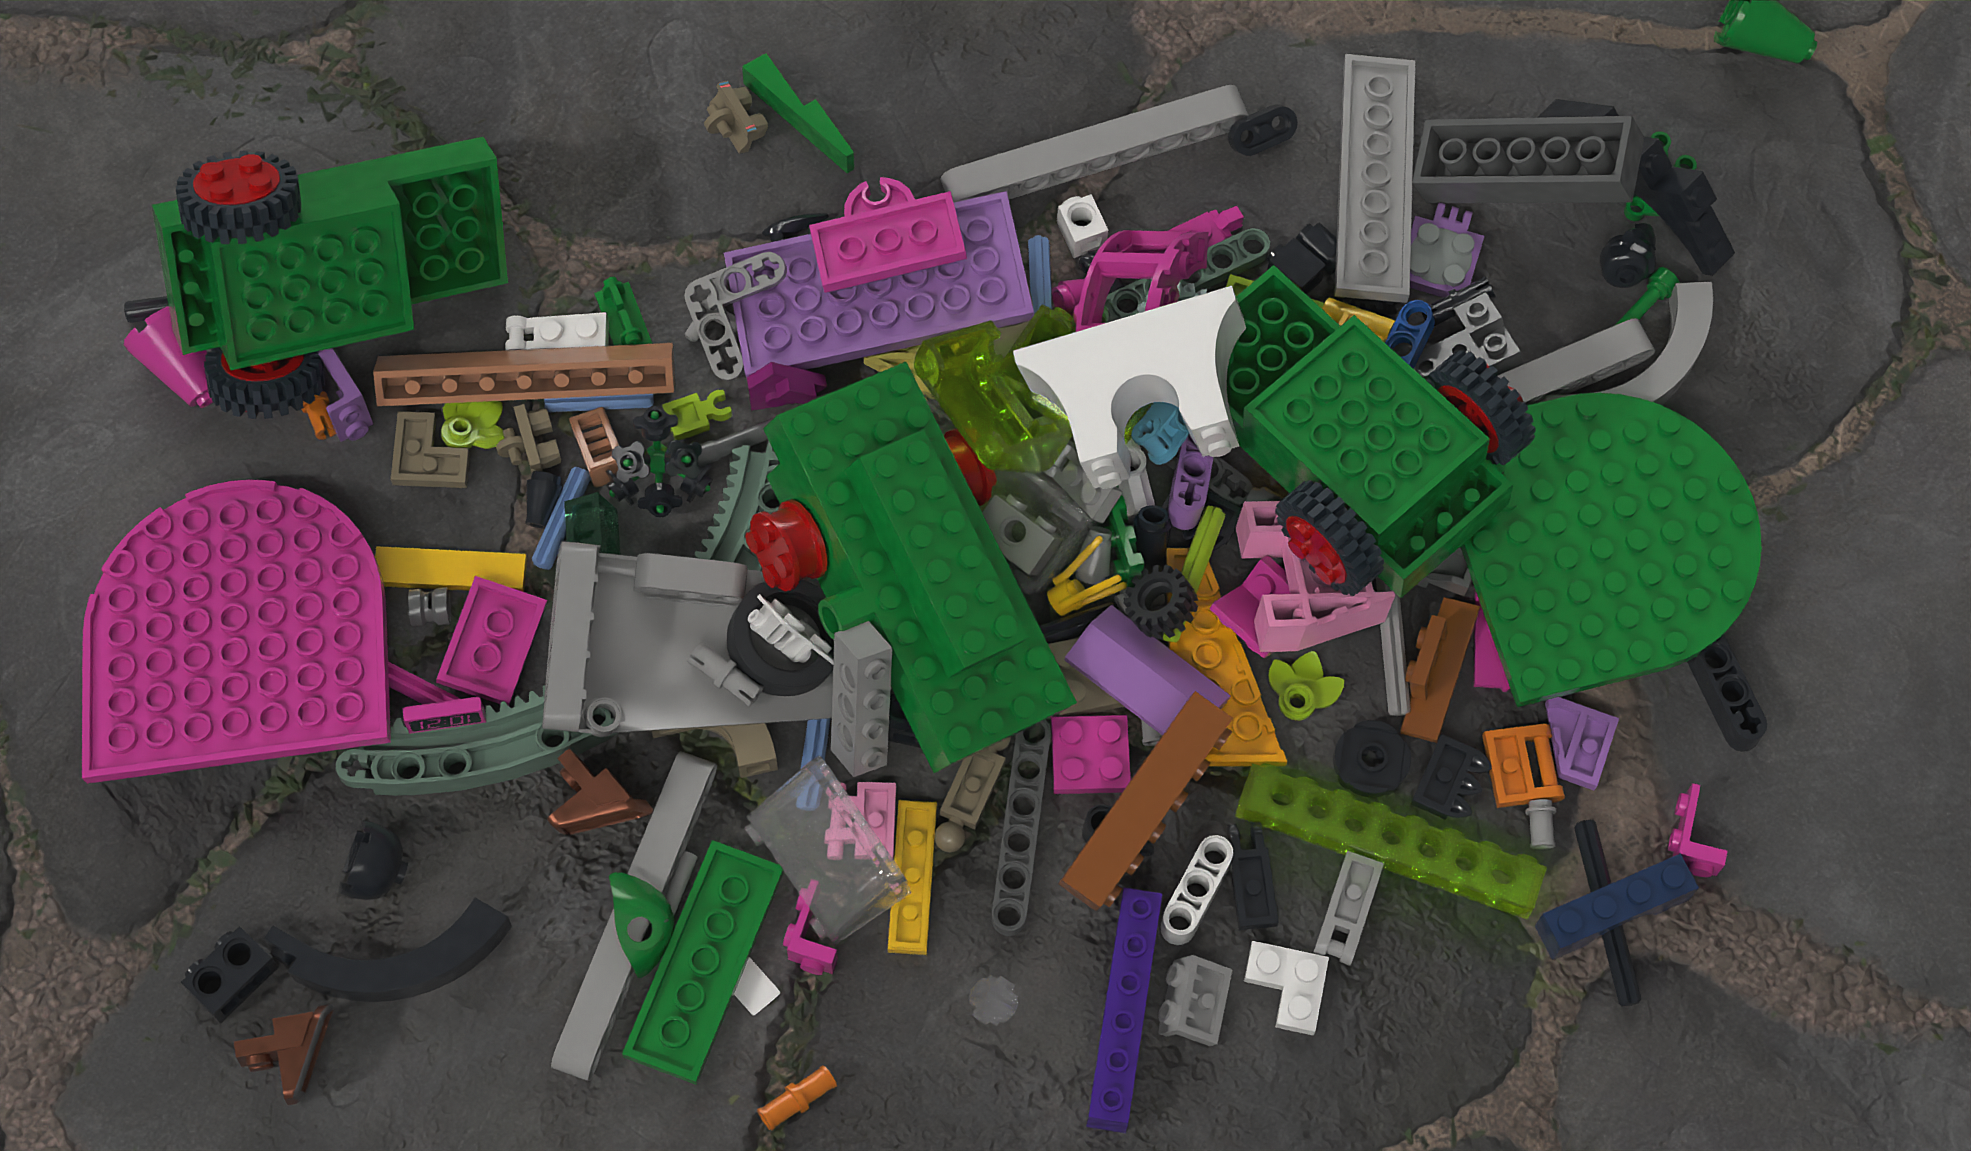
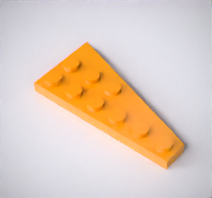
M1167 548L1166 565L1171 566L1173 570L1176 568L1181 572L1190 548ZM1208 561L1196 593L1198 601H1194L1198 605L1197 612L1190 611L1194 619L1191 623L1186 621L1184 625L1186 629L1182 631L1177 642L1168 641V648L1231 695L1221 710L1233 718L1227 726L1232 733L1220 750L1213 746L1205 759L1210 762L1209 766H1286V756L1283 749L1281 750L1275 735V728L1261 700L1260 690L1242 644L1238 641L1236 633L1231 628L1223 625L1218 616L1210 610L1211 605L1220 599L1221 595L1217 580ZM1171 592L1167 593V604L1171 599Z

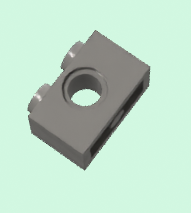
M1011 493L1007 497L995 494L983 511V515L1004 557L1028 575H1039L1063 540L1061 536L1055 533L1058 527L1042 515H1039L1036 519L1025 510L1028 505ZM1020 521L1026 528V535L1022 541L1017 542L1012 536V528Z

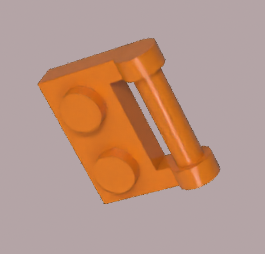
M1549 724L1484 731L1482 737L1486 757L1492 766L1489 772L1497 808L1529 804V801L1538 799L1551 800L1552 803L1565 799L1563 786L1558 785L1549 743V739L1552 737ZM1526 741L1534 742L1543 787H1534Z

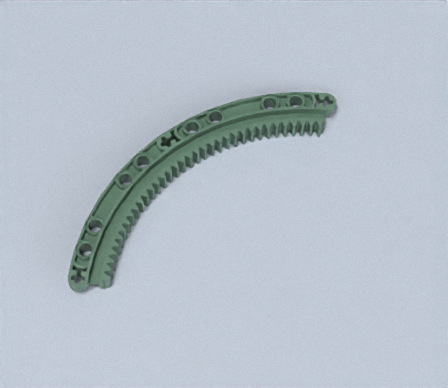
M770 442L767 444L766 453L751 452L749 445H742V447L732 449L733 462H730L729 465L731 475H727L726 478L728 488H723L724 501H719V514H714L713 516L714 527L709 526L707 529L709 539H702V552L696 551L694 553L695 558L740 563L748 567L747 570L762 571L756 554L747 545L745 535L750 531V521L754 514L763 511L771 514L778 511V508L765 506L770 500H778L766 477L779 464V460ZM544 685L543 696L539 697L534 691H530L529 702L527 703L517 696L515 697L513 708H510L505 701H502L500 703V712L497 713L490 705L486 706V723L409 734L401 718H396L393 727H390L391 743L362 746L359 749H349L343 752L336 761V772L341 782L346 786L373 789L375 795L401 796L462 791L513 780L559 764L561 762L557 758L569 748L576 755H579L609 740L618 733H612L607 737H597L591 733L542 729ZM598 708L593 711V716L600 715L605 717L604 723L600 726L605 727L613 723V715L608 709ZM558 735L564 738L563 742L557 747L545 745V742L551 736ZM356 760L365 769H370L371 764V773L374 779L368 778L366 770H357L355 776H350L345 767H351ZM455 763L466 764L464 771L460 774L451 775L447 773L449 767ZM409 767L420 769L414 778L404 779L401 777L404 770Z

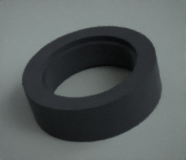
M802 579L799 580L797 587L790 591H783L778 587L771 588L767 585L766 581L758 584L744 596L730 619L727 629V649L730 659L738 664L737 669L759 685L764 686L762 690L764 693L775 696H795L807 693L826 680L833 671V665L820 654L814 663L798 670H784L770 665L758 654L754 647L748 616L753 610H760L764 604L757 598L759 594L770 603L776 598L782 604L795 606L806 612L814 620L821 638L832 647L828 654L834 659V639L829 636L823 627L818 612V604L826 596L821 588Z

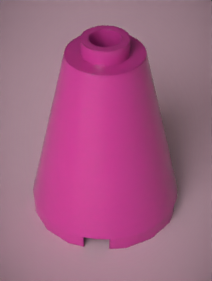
M169 306L146 318L147 326L140 333L134 328L124 339V346L128 352L190 407L199 405L200 408H204L213 403L212 398L209 396L204 367L207 350L182 354L173 333Z

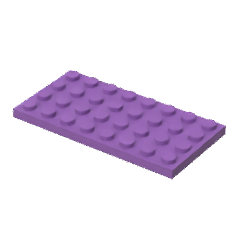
M1007 191L954 202L967 259L827 293L824 292L811 234L725 252L726 267L764 252L776 253L785 261L787 266V274L783 282L733 303L746 378L770 362L807 370L1035 320ZM766 260L763 270L755 273L752 270V266L747 267L746 270L752 276L753 284L756 286L759 285V282L755 277L766 274L770 279L774 278V271L779 268V264H773L770 260ZM741 273L729 275L730 291L732 293L742 291L746 285L744 275Z

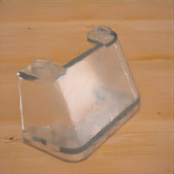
M820 755L804 765L747 816L750 824L744 827L756 846L762 843L766 845L814 915V918L809 920V923L821 941L829 937L835 946L911 894L910 887L903 873Z

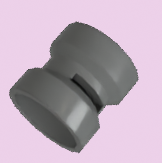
M448 587L435 588L433 592H424L422 589L409 590L408 608L412 627L424 626L427 622H435L438 625L451 624V601Z

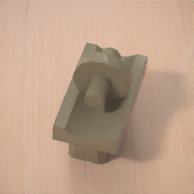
M728 81L719 82L717 84L718 93L710 101V106L707 107L710 116L705 120L704 126L711 134L720 132L723 138L729 137L739 154L748 152L752 141L765 135L768 129V122L763 114L758 113L751 116L747 114L746 110H749L752 104V96L746 87L732 89Z
M524 404L513 407L521 436H515L513 428L503 430L505 439L496 445L498 455L510 457L512 465H519L523 462L521 454L526 452L531 472H543L542 469L561 463L556 440L535 444L534 441L535 436L553 432L547 409L526 412Z

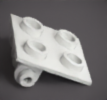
M760 594L757 596L764 605L760 610H753L748 616V622L753 631L761 635L770 644H774L777 650H780L793 662L805 663L811 656L810 650L813 649L834 665V659L828 654L832 647L818 636L816 630L801 619L799 621L776 598L770 603Z

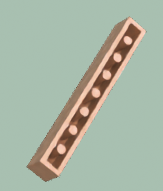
M673 343L378 356L373 370L377 406L674 393L675 386Z

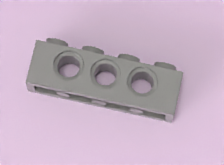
M869 621L845 631L835 632L831 751L853 777L887 765L892 647Z

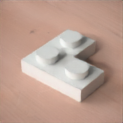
M1252 941L1244 982L1282 990L1275 1027L1314 1036L1329 957Z

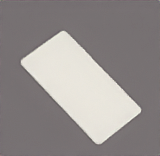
M749 957L734 995L752 1015H756L780 995V991Z

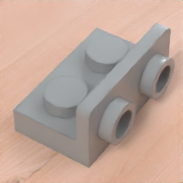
M1195 955L1174 960L1166 977L1168 988L1165 1002L1159 1010L1160 1026L1158 1033L1166 1037L1177 1034L1207 1046L1217 1045L1232 969Z

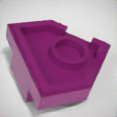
M775 362L768 363L747 377L751 411L794 403L805 404L816 398V393L827 387L825 375Z

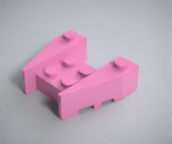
M1280 501L1244 502L1236 526L1241 558H1263L1266 555H1269L1271 558H1283L1290 594L1262 595L1254 619L1260 652L1299 651L1386 621L1395 598L1394 591L1374 592L1372 581L1354 596L1342 594L1340 589L1336 591L1309 569L1310 563L1307 560L1302 561L1289 548L1288 541L1291 538L1284 536L1281 531L1283 526L1278 524L1276 519L1278 515L1275 514L1276 505Z

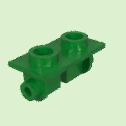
M616 277L604 280V287L601 291L595 292L594 295L601 313L606 312L609 318V334L613 345L652 344L629 282L622 283Z

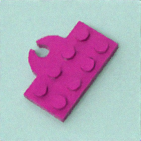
M880 177L881 190L886 196L881 201L873 202L868 200L871 193L867 182L859 184L849 194L845 202L844 217L809 225L824 292L827 293L967 259L951 191L915 200L911 190L900 181Z

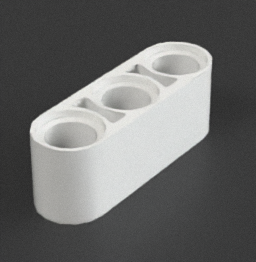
M1219 835L1209 836L1199 845L1164 911L1160 926L1161 934L1169 943L1183 945L1189 942L1197 931L1231 864L1233 847L1226 838ZM1209 851H1217L1222 854L1224 861L1220 864L1210 863L1204 854ZM1194 883L1201 884L1205 887L1207 894L1202 897L1192 896L1188 892L1187 886ZM1175 916L1183 917L1188 921L1189 927L1185 930L1174 929L1169 920Z

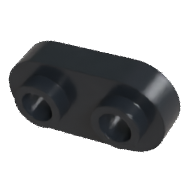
M1275 104L1239 119L1229 130V144L1236 152L1252 156L1287 141L1296 132L1298 125L1296 114L1288 107ZM1278 116L1279 124L1273 128L1272 121ZM1247 130L1248 138L1242 142L1241 134Z

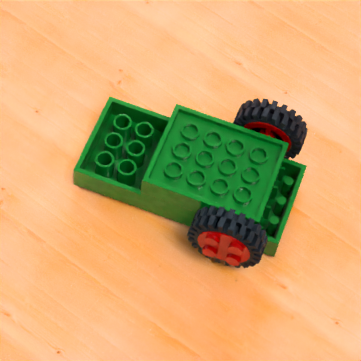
M484 137L299 175L296 174L294 166L290 167L287 160L279 161V156L274 154L265 159V152L256 151L255 154H249L248 151H240L239 157H232L231 152H225L221 160L212 155L207 157L206 164L197 161L193 164L194 170L186 168L183 171V177L179 176L177 179V200L152 205L173 333L183 355L211 349V352H207L205 356L206 361H204L209 396L216 406L220 405L222 411L227 413L232 409L233 415L238 417L247 412L248 418L256 419L258 412H264L265 419L273 418L272 411L279 410L281 416L289 414L288 407L290 406L298 411L304 408L303 401L308 404L315 401L314 395H320L322 386H325L323 362L316 351L414 330L412 304L508 283L497 158Z
M1273 265L1236 296L1246 329L1240 335L1232 350L1227 369L1226 384L1229 409L1239 446L1289 492L1276 505L1275 514L1278 515L1276 519L1278 524L1283 526L1281 531L1284 536L1291 538L1288 541L1291 551L1302 561L1307 560L1310 563L1309 569L1314 574L1316 573L1324 583L1331 585L1336 591L1340 589L1342 594H1350V596L1358 594L1378 576L1391 590L1402 598L1509 504L1513 483L1492 464L1497 465L1500 463L1505 465L1534 440L1536 430L1531 424L1534 422L1532 415L1525 413L1528 410L1527 405L1523 402L1521 395L1516 389L1507 386L1509 381L1505 376L1500 379L1497 376L1498 370L1494 366L1486 364V360L1479 357L1476 359L1474 353L1471 352L1467 354L1464 351L1455 352L1428 375V379L1425 380L1355 315L1340 326Z

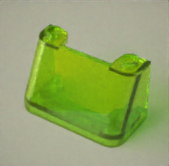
M992 320L923 340L915 356L914 370L986 468L996 471L1037 474L1049 470L1054 465L1073 435L1071 426L1065 418L1055 420L1051 424L1046 415L1034 420L998 372L1005 359L1001 354H995L994 340L999 339L1001 332Z

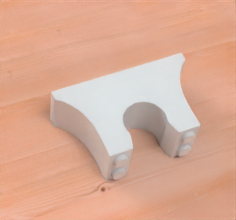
M1232 286L1013 351L1016 365L1031 392L1052 401L1068 417L1080 464L1094 489L1098 487L1102 489L1113 488L1121 484L1122 480L1130 478L1131 454L1125 444V427L1134 412L1150 403L1166 402L1179 408L1190 436L1203 457L1208 455L1211 457L1223 456L1229 453L1232 448L1239 447L1228 404L1226 380L1232 350L1238 338L1246 329V325Z

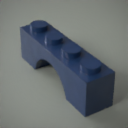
M1680 853L1543 913L1537 921L1535 928L1551 959L1555 960L1587 946L1599 936L1626 922L1645 915H1657L1689 901L1699 887Z

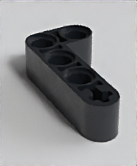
M1723 635L1711 646L1703 650L1701 654L1687 661L1726 742L1736 751H1750L1765 734L1767 720L1725 635ZM1705 658L1715 659L1720 664V668H1712L1707 664ZM1722 691H1730L1735 695L1737 701H1728L1722 695Z

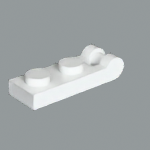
M606 312L533 318L510 316L506 319V331L509 333V340L506 341L505 351L609 346V318ZM524 334H534V341H524Z

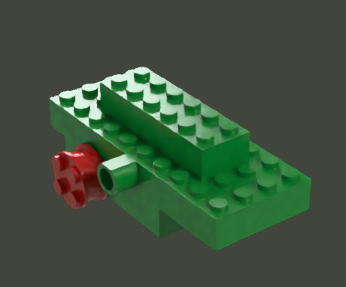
M907 362L783 412L763 428L780 462L766 476L780 506L778 511L771 514L763 511L753 515L750 521V531L745 535L747 545L756 554L762 567L763 577L771 588L778 587L783 591H790L795 589L799 580L803 578H817L826 596L825 599L819 602L818 612L823 627L832 639H834L835 632L845 631L869 621L892 647L891 688L933 773L939 772L1053 717L1077 703L979 507L988 503L991 498L992 486H995L997 482L996 475L993 469L987 465L986 459L980 450L979 441L973 432H965L956 428L947 431L943 436Z

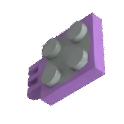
M1438 202L1433 221L1415 216L1411 229L1410 288L1444 298L1449 295L1448 291L1454 288L1458 291L1470 285L1484 240L1483 235L1467 231L1473 212L1466 210L1463 214L1462 222L1456 221L1459 208L1452 206L1449 218L1443 217L1445 204Z

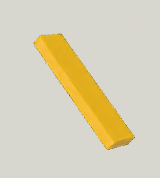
M376 546L375 558L380 567L385 587L424 589L448 587L449 590L470 591L474 577L478 576L524 592L527 568L526 554Z
M899 800L888 953L927 955L937 802Z

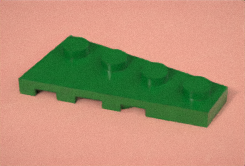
M1121 495L1107 516L1108 526L1104 528L1112 532L1111 548L1114 547L1117 560L1112 561L1114 575H1120L1122 577L1120 582H1126L1128 587L1134 588L1135 585L1131 580L1135 576L1139 580L1142 579L1141 571L1144 569L1142 554L1137 553L1136 535L1133 526L1125 527L1124 525L1128 524L1126 503Z

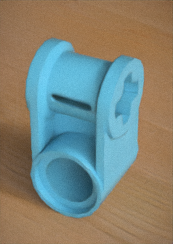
M1154 402L1144 417L1134 426L1131 436L1136 444L1145 447L1148 451L1149 459L1154 464L1161 465L1170 461L1177 454L1179 447L1190 433L1177 406L1166 402Z

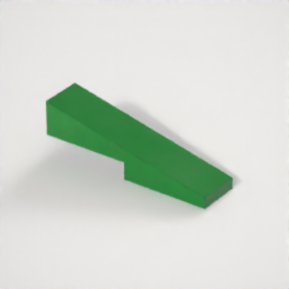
M767 53L742 66L743 83L844 172L849 173L854 170L853 150L816 99L803 105Z

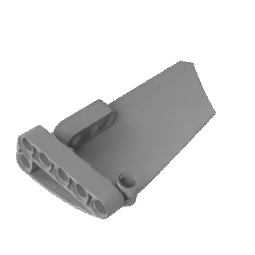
M561 541L556 566L542 729L591 733L597 737H607L612 733L832 719L833 671L823 683L807 693L795 696H775L761 692L758 693L760 694L759 697L749 707L726 688L722 687L719 689L713 684L715 680L693 664L687 662L688 658L692 655L691 653L701 642L705 643L707 647L729 662L731 660L727 649V629L730 619L744 596L755 586L765 581L762 571L747 570L748 567L740 563L652 553L639 554L638 557L599 553L600 545ZM806 577L802 579L821 588L817 578L811 579ZM784 604L793 613L794 617L799 621L801 619L804 620L821 637L816 623L806 612L795 606ZM751 629L752 641L758 654L767 663L779 669H802L814 663L819 656V653L811 649V656L805 663L793 662L784 653L777 650L774 644H770ZM598 708L608 709L613 715V723L605 727L599 726L593 719V711Z

